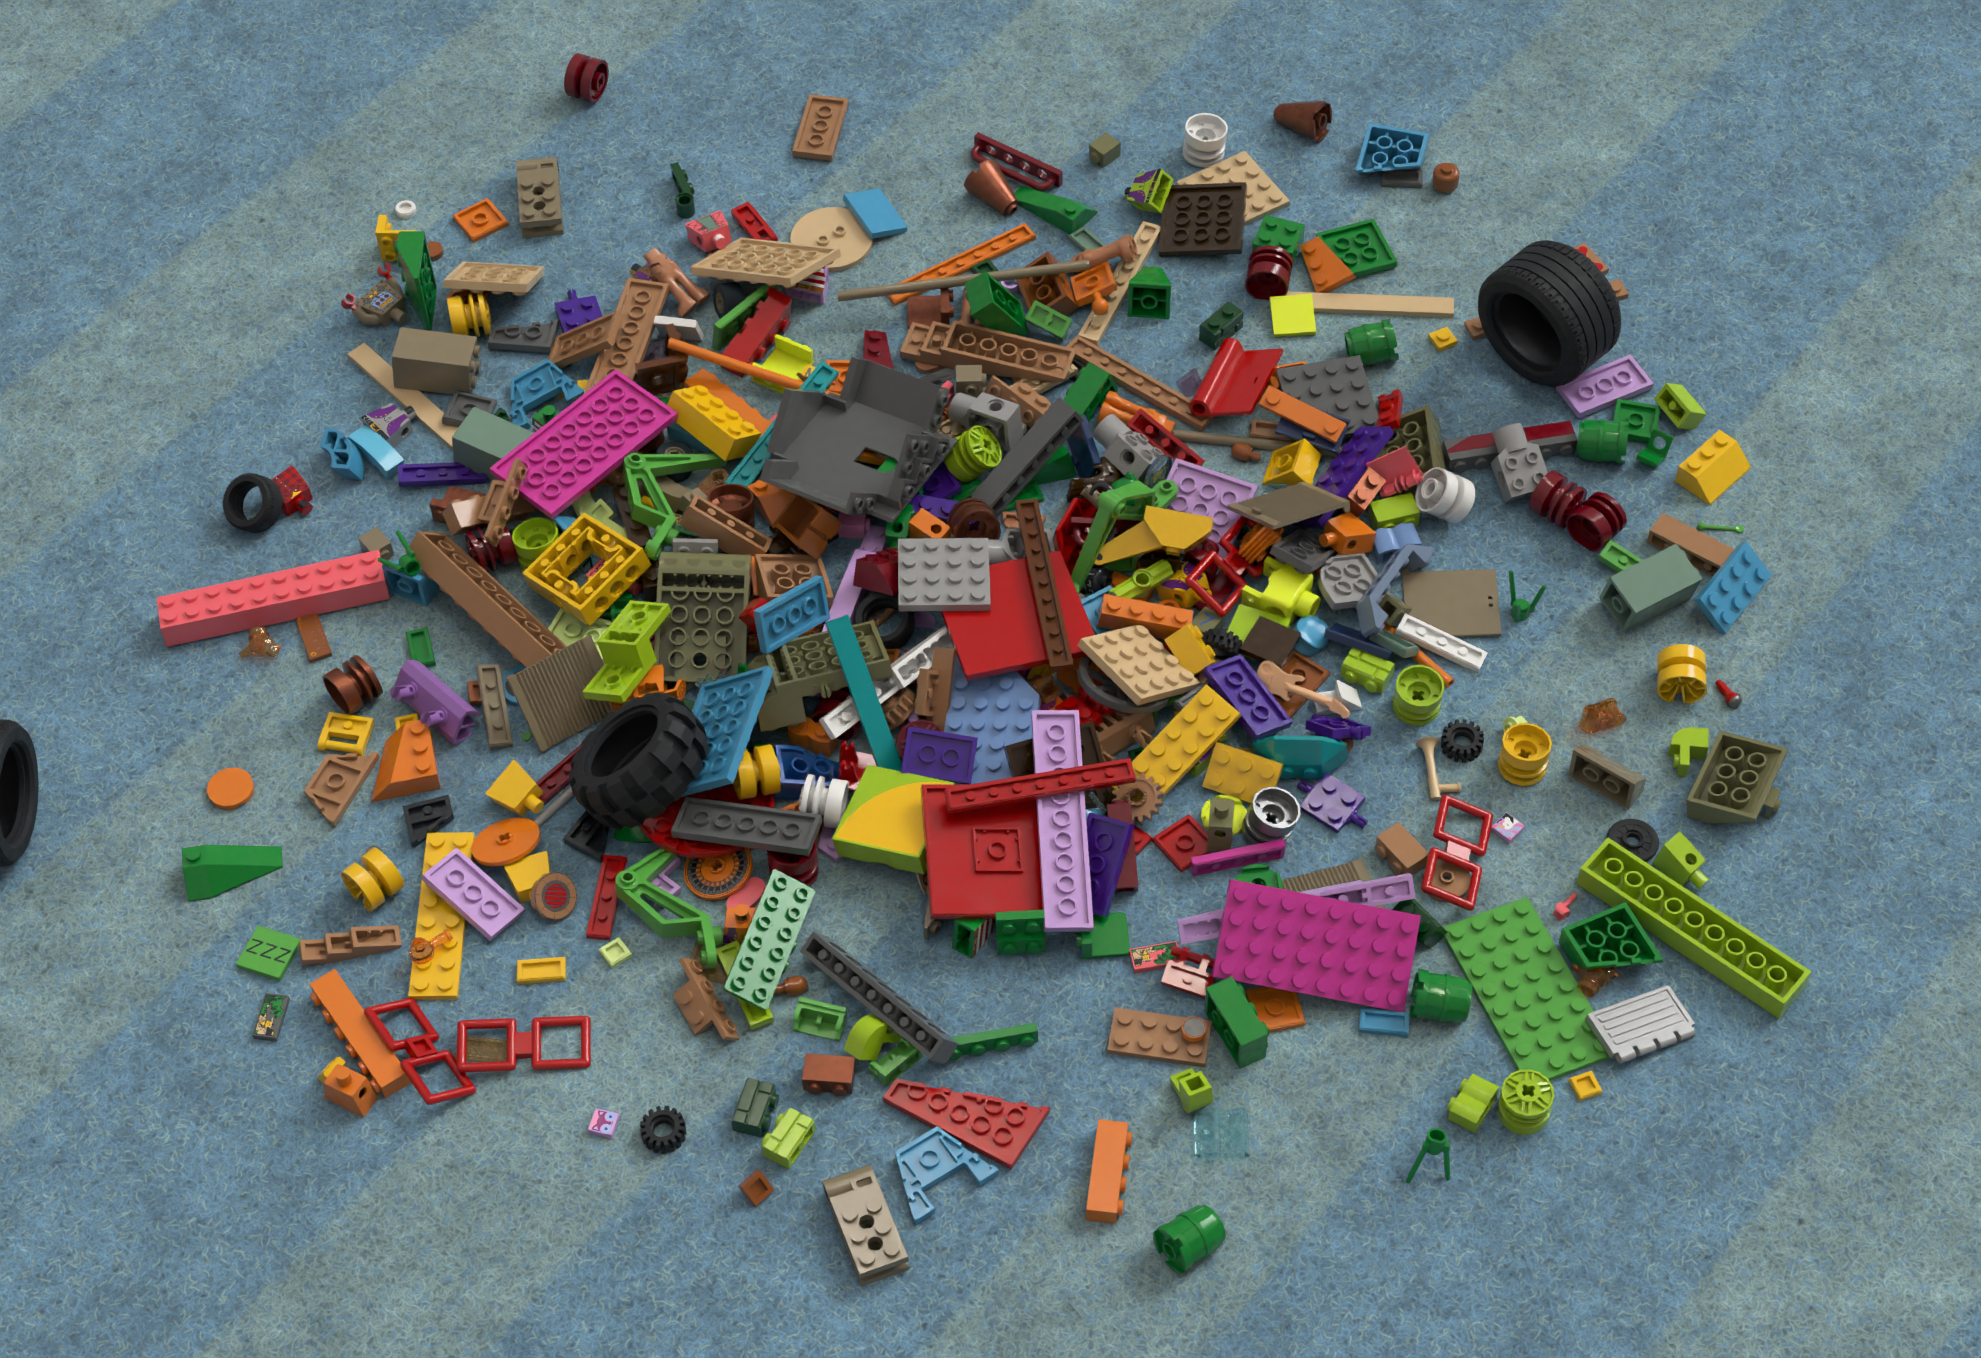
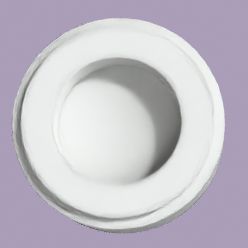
M409 200L401 201L395 207L397 216L402 219L413 217L417 211L415 204Z

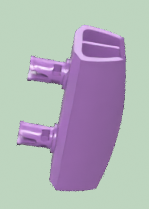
M407 660L404 663L395 685L390 691L391 698L397 697L395 701L402 700L405 704L410 705L412 710L419 713L421 724L426 723L425 727L433 725V728L439 730L441 735L453 745L463 742L472 735L469 727L476 724L469 714L481 715L426 666L416 660Z

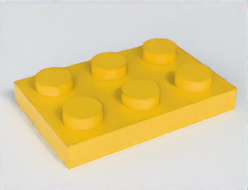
M1216 742L1202 787L1252 803L1255 794L1261 789L1277 787L1284 764Z

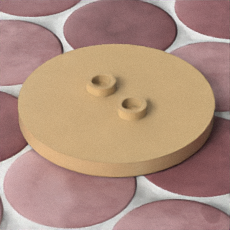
M841 207L821 208L804 215L794 225L790 237L791 243L840 248L841 257L834 260L832 264L826 265L829 272L842 271L856 266L868 256L873 246V239H870L850 209Z

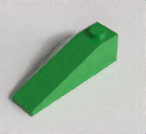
M1021 186L1014 192L1019 201V206L1069 235L1083 227L1098 213L1097 210L1083 202Z
M200 845L182 848V869L189 902L217 897L220 893L231 888L235 889L249 880L258 879L283 868L281 846Z

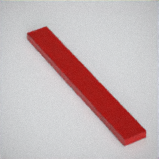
M1126 758L946 788L944 794L949 814L1135 783L1136 777L1131 759Z

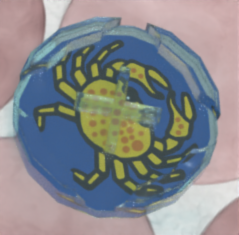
M1164 454L1158 456L1150 465L1144 479V484L1152 489L1158 482L1166 480L1173 466V459Z

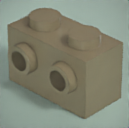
M956 365V394L961 392L978 398L986 389L983 387L987 386L986 374H982V365Z

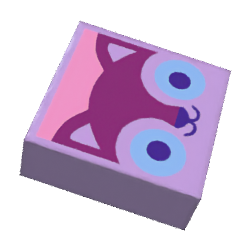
M595 1108L588 1127V1133L612 1139L620 1119L619 1113Z

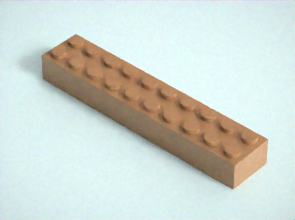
M417 532L409 547L416 554L415 558L421 563V569L426 572L425 575L440 585V590L449 594L454 599L456 605L464 608L471 619L478 621L486 633L493 635L501 647L509 650L512 653L511 656L516 661L529 667L567 647L447 534Z

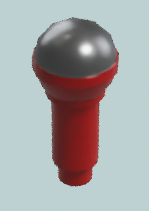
M1720 679L1715 682L1717 689L1725 697L1728 707L1737 708L1741 705L1742 698L1740 694L1732 692Z

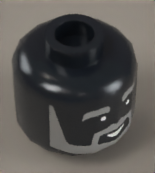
M1094 564L1081 589L1084 592L1093 594L1111 585L1112 577L1109 569Z

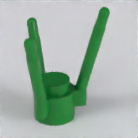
M397 530L396 535L407 551V554L399 558V564L382 558L377 560L397 570L399 573L404 572L408 576H414L420 572L421 563L415 558L416 554L411 550L401 532Z
M1510 570L1511 616L1515 622L1524 621L1529 617V613L1535 611V606L1543 595L1546 585H1542L1531 604L1525 599L1517 600L1513 570Z
M1439 1128L1428 1130L1425 1142L1408 1174L1406 1183L1411 1182L1426 1152L1431 1155H1438L1443 1152L1445 1179L1447 1181L1450 1180L1449 1150L1451 1145L1446 1142L1447 1134Z

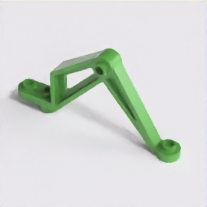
M632 453L624 458L622 473L631 517L635 521L656 529L653 540L649 539L644 549L647 552L648 558L656 561L665 546L673 547V538H679L681 531L675 529L676 517L654 477L726 466L730 460L724 461L717 454ZM637 481H642L655 509L642 504Z
M1162 480L1151 489L1140 481H1135L1117 489L1102 492L1097 499L1098 511L1071 574V579L1078 595L1116 519L1143 521L1146 505L1166 509L1177 498L1178 487L1175 482ZM1135 499L1134 506L1126 505V501Z
M659 848L627 870L619 872L615 882V894L619 899L623 900L660 938L696 935L697 945H702V950H700L701 965L705 964L706 969L717 968L715 946L723 945L721 926L712 927L709 915L651 883L680 855ZM641 896L649 898L682 919L665 920Z

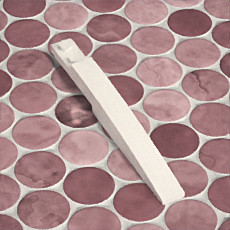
M946 625L891 664L893 676L881 681H872L880 704L898 690L905 688L919 675L920 668L929 669L932 667L934 647L954 649ZM851 694L846 697L845 701L819 720L831 740L840 736L860 720Z

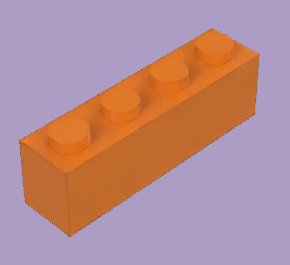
M1104 594L1099 607L1097 627L1118 630L1134 625H1142L1148 629L1154 638L1166 639L1185 625L1192 623L1193 610Z
M1098 1119L1086 1206V1220L1117 1223V1215H1123L1124 1200L1119 1199L1120 1192L1125 1193L1127 1177L1122 1176L1123 1170H1128L1130 1155H1126L1125 1152L1126 1147L1131 1148L1133 1134L1128 1132V1122Z

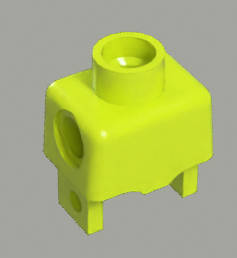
M1268 556L1264 560L1263 575L1269 577V585L1265 591L1261 593L1247 585L1242 589V604L1291 619V624L1297 616L1301 618L1314 616L1321 602V597L1312 593V573L1302 574L1296 571L1295 567L1289 563L1283 564Z

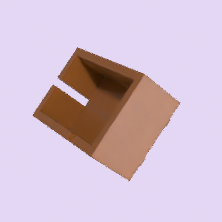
M795 494L773 524L795 545L817 559L825 551L828 544L827 540L839 532L842 522L820 503Z

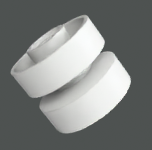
M1434 467L1423 475V481L1417 486L1415 494L1416 505L1421 511L1437 516L1447 522L1457 523L1463 520L1470 512L1475 500V487L1466 478L1454 475L1452 472L1440 467Z

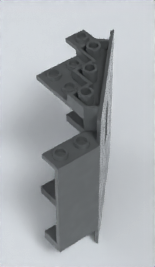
M851 357L841 395L831 392L826 394L818 390L785 388L767 448V452H770L772 459H765L760 480L848 515H872L893 523L959 441L956 438L937 432L942 423L944 407L949 400V389L859 357ZM865 449L892 458L898 464L893 471L881 472L855 461Z

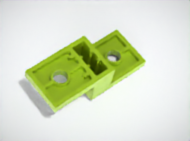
M629 601L597 641L605 664L582 691L585 699L624 703L657 661L649 638L671 612L669 604Z

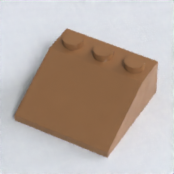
M755 554L759 598L763 597L767 602H770L818 575L824 579L830 611L834 596L821 555L815 559L811 555Z

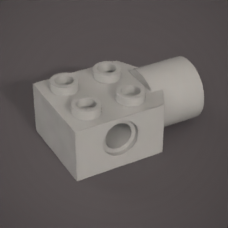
M959 392L952 399L948 411L949 420L963 425L967 431L976 425L984 426L996 437L1001 450L1010 452L1021 437H1023L1019 404L984 392L978 398Z
M1114 414L1105 417L1093 432V437L1105 447L1103 456L1125 476L1127 472H1132L1136 480L1144 483L1152 463L1159 456L1164 455L1160 449L1148 443L1149 440L1146 436L1129 429Z
M1521 423L1507 425L1492 432V436L1499 455L1491 462V466L1503 501L1508 503L1532 496L1538 483L1548 473L1539 445L1528 443Z
M1007 528L1002 540L988 539L989 565L1026 558L1020 528ZM1044 529L1049 553L1055 552L1050 529Z

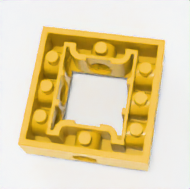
M583 513L522 574L533 591L590 627L651 566V563L642 547L588 514ZM592 553L605 560L604 566L592 577L590 576L581 588H579L575 581L566 579Z

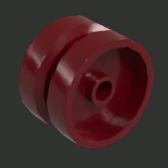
M580 53L575 54L569 61L564 77L565 93L575 98L582 97L583 100L589 102H598L608 82L609 68L606 60L591 59L590 56Z

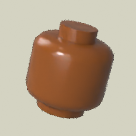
M1446 162L1438 164L1434 168L1432 184L1437 191L1450 193L1458 187L1460 172L1457 166Z

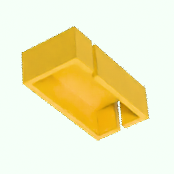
M697 385L675 390L672 392L667 406L678 413V419L675 422L724 461L746 456L761 435L752 423L744 421L738 412L728 408L721 399L710 394L704 386Z

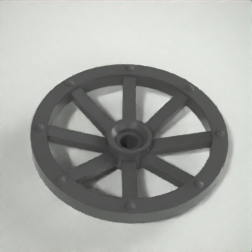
M1088 656L1081 658L1077 670L1080 685L1093 699L1109 708L1132 714H1147L1162 709L1171 698L1168 697L1137 706L1134 702L1128 701V696L1110 678L1088 668L1093 662ZM1090 677L1108 686H1096ZM1107 693H1113L1118 698L1110 696Z

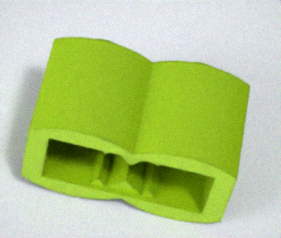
M1472 1074L1469 1079H1463L1458 1089L1460 1094L1457 1098H1451L1447 1110L1449 1111L1448 1120L1476 1133L1498 1097L1499 1086Z

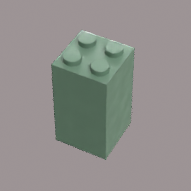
M473 407L452 436L454 462L461 463L469 470L478 474H487V478L491 480H498L490 473V467L529 438L534 432L477 407Z
M1676 543L1611 576L1599 598L1620 628L1627 632L1691 599L1702 578L1699 571L1688 560L1686 553Z

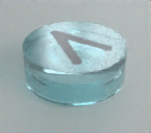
M590 554L578 566L579 571L586 575L600 561L599 558L594 554Z

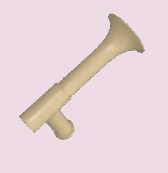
M1424 737L1417 740L1415 744L1418 748H1422L1425 755L1431 801L1440 800V793H1460V782L1439 784L1434 760V748L1440 741L1436 737Z

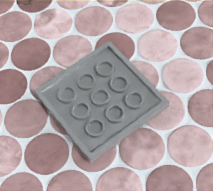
M988 538L898 539L899 611H990Z

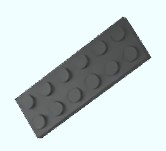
M685 797L671 833L673 838L809 856L822 823L821 814Z

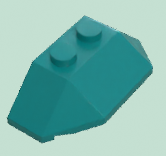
M1274 735L1253 741L1254 754L1284 764L1280 778L1284 779L1323 778L1326 773H1331L1344 763L1348 757L1347 742H1338L1322 736Z

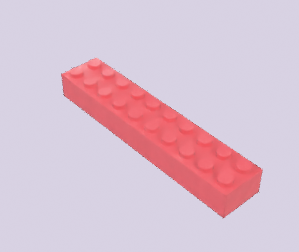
M375 550L157 597L160 629L166 647L295 620L297 617L316 613L322 614L390 599L382 569L383 563L377 560L381 558L380 551Z

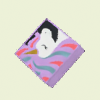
M1506 812L1491 827V831L1510 844L1524 830L1525 825Z

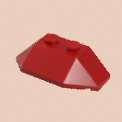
M1141 408L1128 422L1127 427L1146 436L1149 440L1148 443L1160 449L1167 458V469L1162 480L1167 479L1176 458L1199 466L1204 464L1205 460Z
M1074 498L1056 527L1052 539L1055 551L1061 552L1070 576L1082 550L1074 542L1073 535L1067 534L1070 517L1095 518L1098 511L1085 498ZM1081 535L1082 538L1086 540L1087 536Z

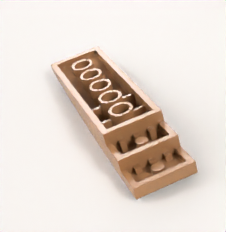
M953 320L951 325L933 321L931 326L912 322L900 350L901 358L953 369L956 368V365H982L983 374L1065 382L1076 354V349L956 320Z

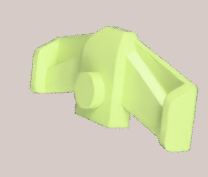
M589 490L572 503L577 517L586 513L627 538L624 528L612 521L617 514L603 499L600 498L595 503Z

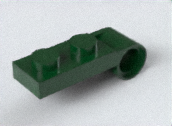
M676 162L670 164L672 178L680 193L675 198L677 215L687 219L695 214L693 197L695 193L692 183L687 182L688 177L685 169H681L679 163Z

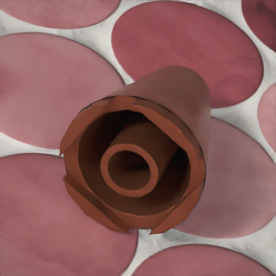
M1325 101L1280 103L1275 108L1273 115L1278 124L1314 141L1321 142L1329 132L1326 127L1327 123L1332 121V108Z
M993 159L979 164L980 169L977 172L972 170L964 182L965 189L1002 215L1014 214L1018 209L1019 201L999 165Z

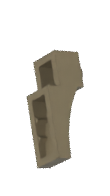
M666 475L654 477L674 513L684 512L695 494L707 500V495L698 487L693 490L683 487Z

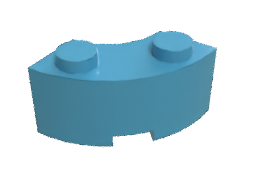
M326 427L320 447L331 456V468L342 478L362 480L364 476V459L360 450L341 432Z

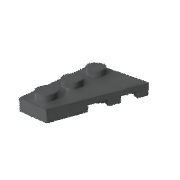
M559 319L551 320V323L540 325V322H533L532 326L527 327L512 325L492 328L487 342L488 349L550 353L559 328Z

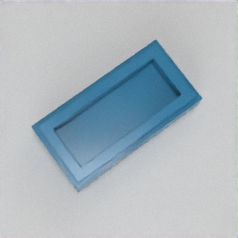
M1360 1008L1359 1032L1408 1037L1410 1013Z

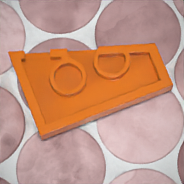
M1318 236L1300 245L1316 293H1328L1357 278Z

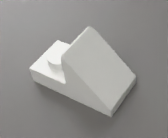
M1336 680L1335 690L1318 693L1331 699L1336 697L1349 711L1362 710L1357 689L1339 680ZM1313 701L1316 714L1320 716L1335 714V712L1329 710V707Z

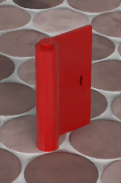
M1234 338L1223 340L1190 401L1189 409L1191 413L1198 417L1252 414L1284 352L1283 348L1244 351L1238 340Z

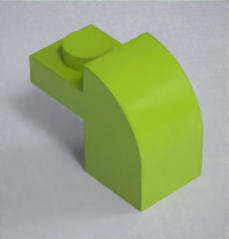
M1687 727L1673 735L1668 756H1673V768H1677V776H1687L1690 758L1706 759L1709 748V728Z
M869 1014L862 1017L853 1026L843 1050L859 1060H877L883 1042L900 1043L902 1036L874 1014Z
M1193 1068L1170 1076V1083L1181 1099V1105L1187 1113L1213 1103L1212 1087L1202 1071L1195 1073Z

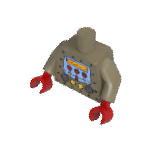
M386 262L384 263V268L387 272H383L380 267L377 269V274L385 278L386 281L380 280L357 301L351 293H347L345 296L350 302H347L344 298L341 301V306L344 309H351V313L364 325H380L386 328L394 320L399 324H404L408 318V314L404 312L406 310L404 305L405 296L402 288L395 277H391V266Z

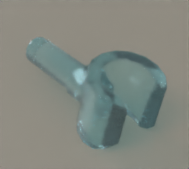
M1093 791L1088 793V796L1097 808L1101 809V812L1105 814L1107 807L1099 801Z

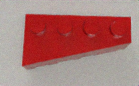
M770 287L767 291L768 297L766 301L758 303L753 319L748 317L742 327L741 334L737 333L722 355L751 365L758 358L760 360L763 359L767 353V348L770 345H775V335H779L781 331L786 332L790 326L791 321H789L792 299ZM721 366L741 378L745 375L744 373Z

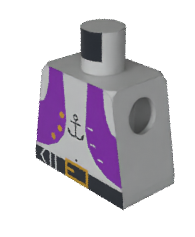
M390 403L362 416L361 420L363 426L367 425L395 448L413 432L410 420L417 417V414L412 406H408L401 411L394 404Z

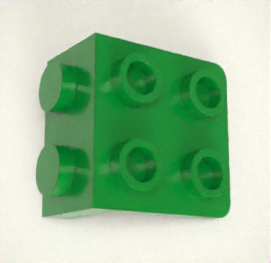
M1123 912L1108 913L1107 917L1093 914V931H1079V933H1076L1077 948L1081 947L1082 959L1118 957L1130 954L1127 918Z

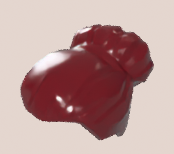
M1206 539L1185 553L1184 559L1196 567L1209 551L1213 550L1218 554L1219 546L1214 541ZM1214 562L1204 571L1208 582L1215 577L1218 566Z

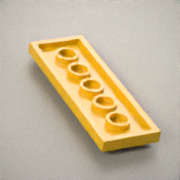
M1206 684L1132 761L1136 776L1140 777L1142 773H1145L1146 779L1152 776L1155 780L1154 784H1160L1161 789L1159 791H1162L1165 796L1241 717V714ZM1112 786L1114 790H1119L1117 786ZM1135 796L1132 802L1134 801L1136 803L1141 801V799H1143V796Z

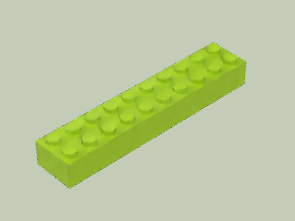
M1607 838L1581 866L1577 879L1578 885L1611 907L1626 902L1642 928L1778 1019L1806 988L1812 971L1610 838Z

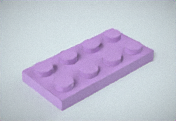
M1630 354L1585 372L1568 384L1556 386V390L1580 419L1616 404L1617 399L1627 400L1653 389L1654 383Z
M455 848L422 876V880L489 941L524 914L525 908L458 848Z

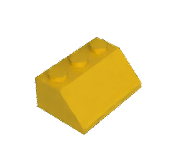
M1719 429L1678 466L1675 482L1711 505L1751 469V466L1738 442Z

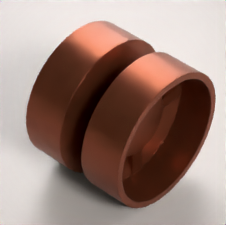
M729 483L716 486L709 491L707 501L755 529L754 495L748 487Z

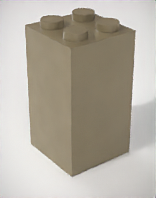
M401 327L392 354L394 387L454 395L456 390L471 394L472 389H476V374H480L482 362L478 361L481 346L477 345V337Z

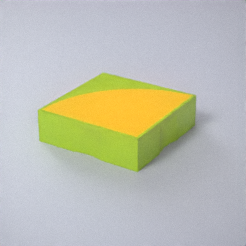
M867 765L832 838L838 856L865 862L883 863L893 868L925 874L927 869L920 787L922 784L955 785L954 782Z

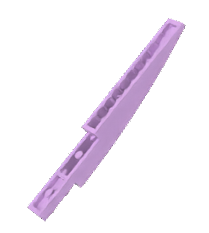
M870 525V531L866 532L859 550L855 549L829 611L830 618L826 622L847 614L851 624L854 625V613L858 604L865 599L864 596L867 592V589L853 586L856 559L863 558L866 554H876L877 551H885L886 528ZM825 624L822 632L828 631ZM821 693L817 694L816 696H812V697L820 698Z
M1410 873L1364 882L1358 880L1300 892L1368 906L1415 899L1413 877ZM1224 909L1178 919L1180 944L1218 938Z

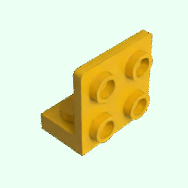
M379 215L375 234L381 260L389 262L398 260L399 254L395 253L394 242L398 240L399 232L416 230H393L392 223L388 222L387 215Z

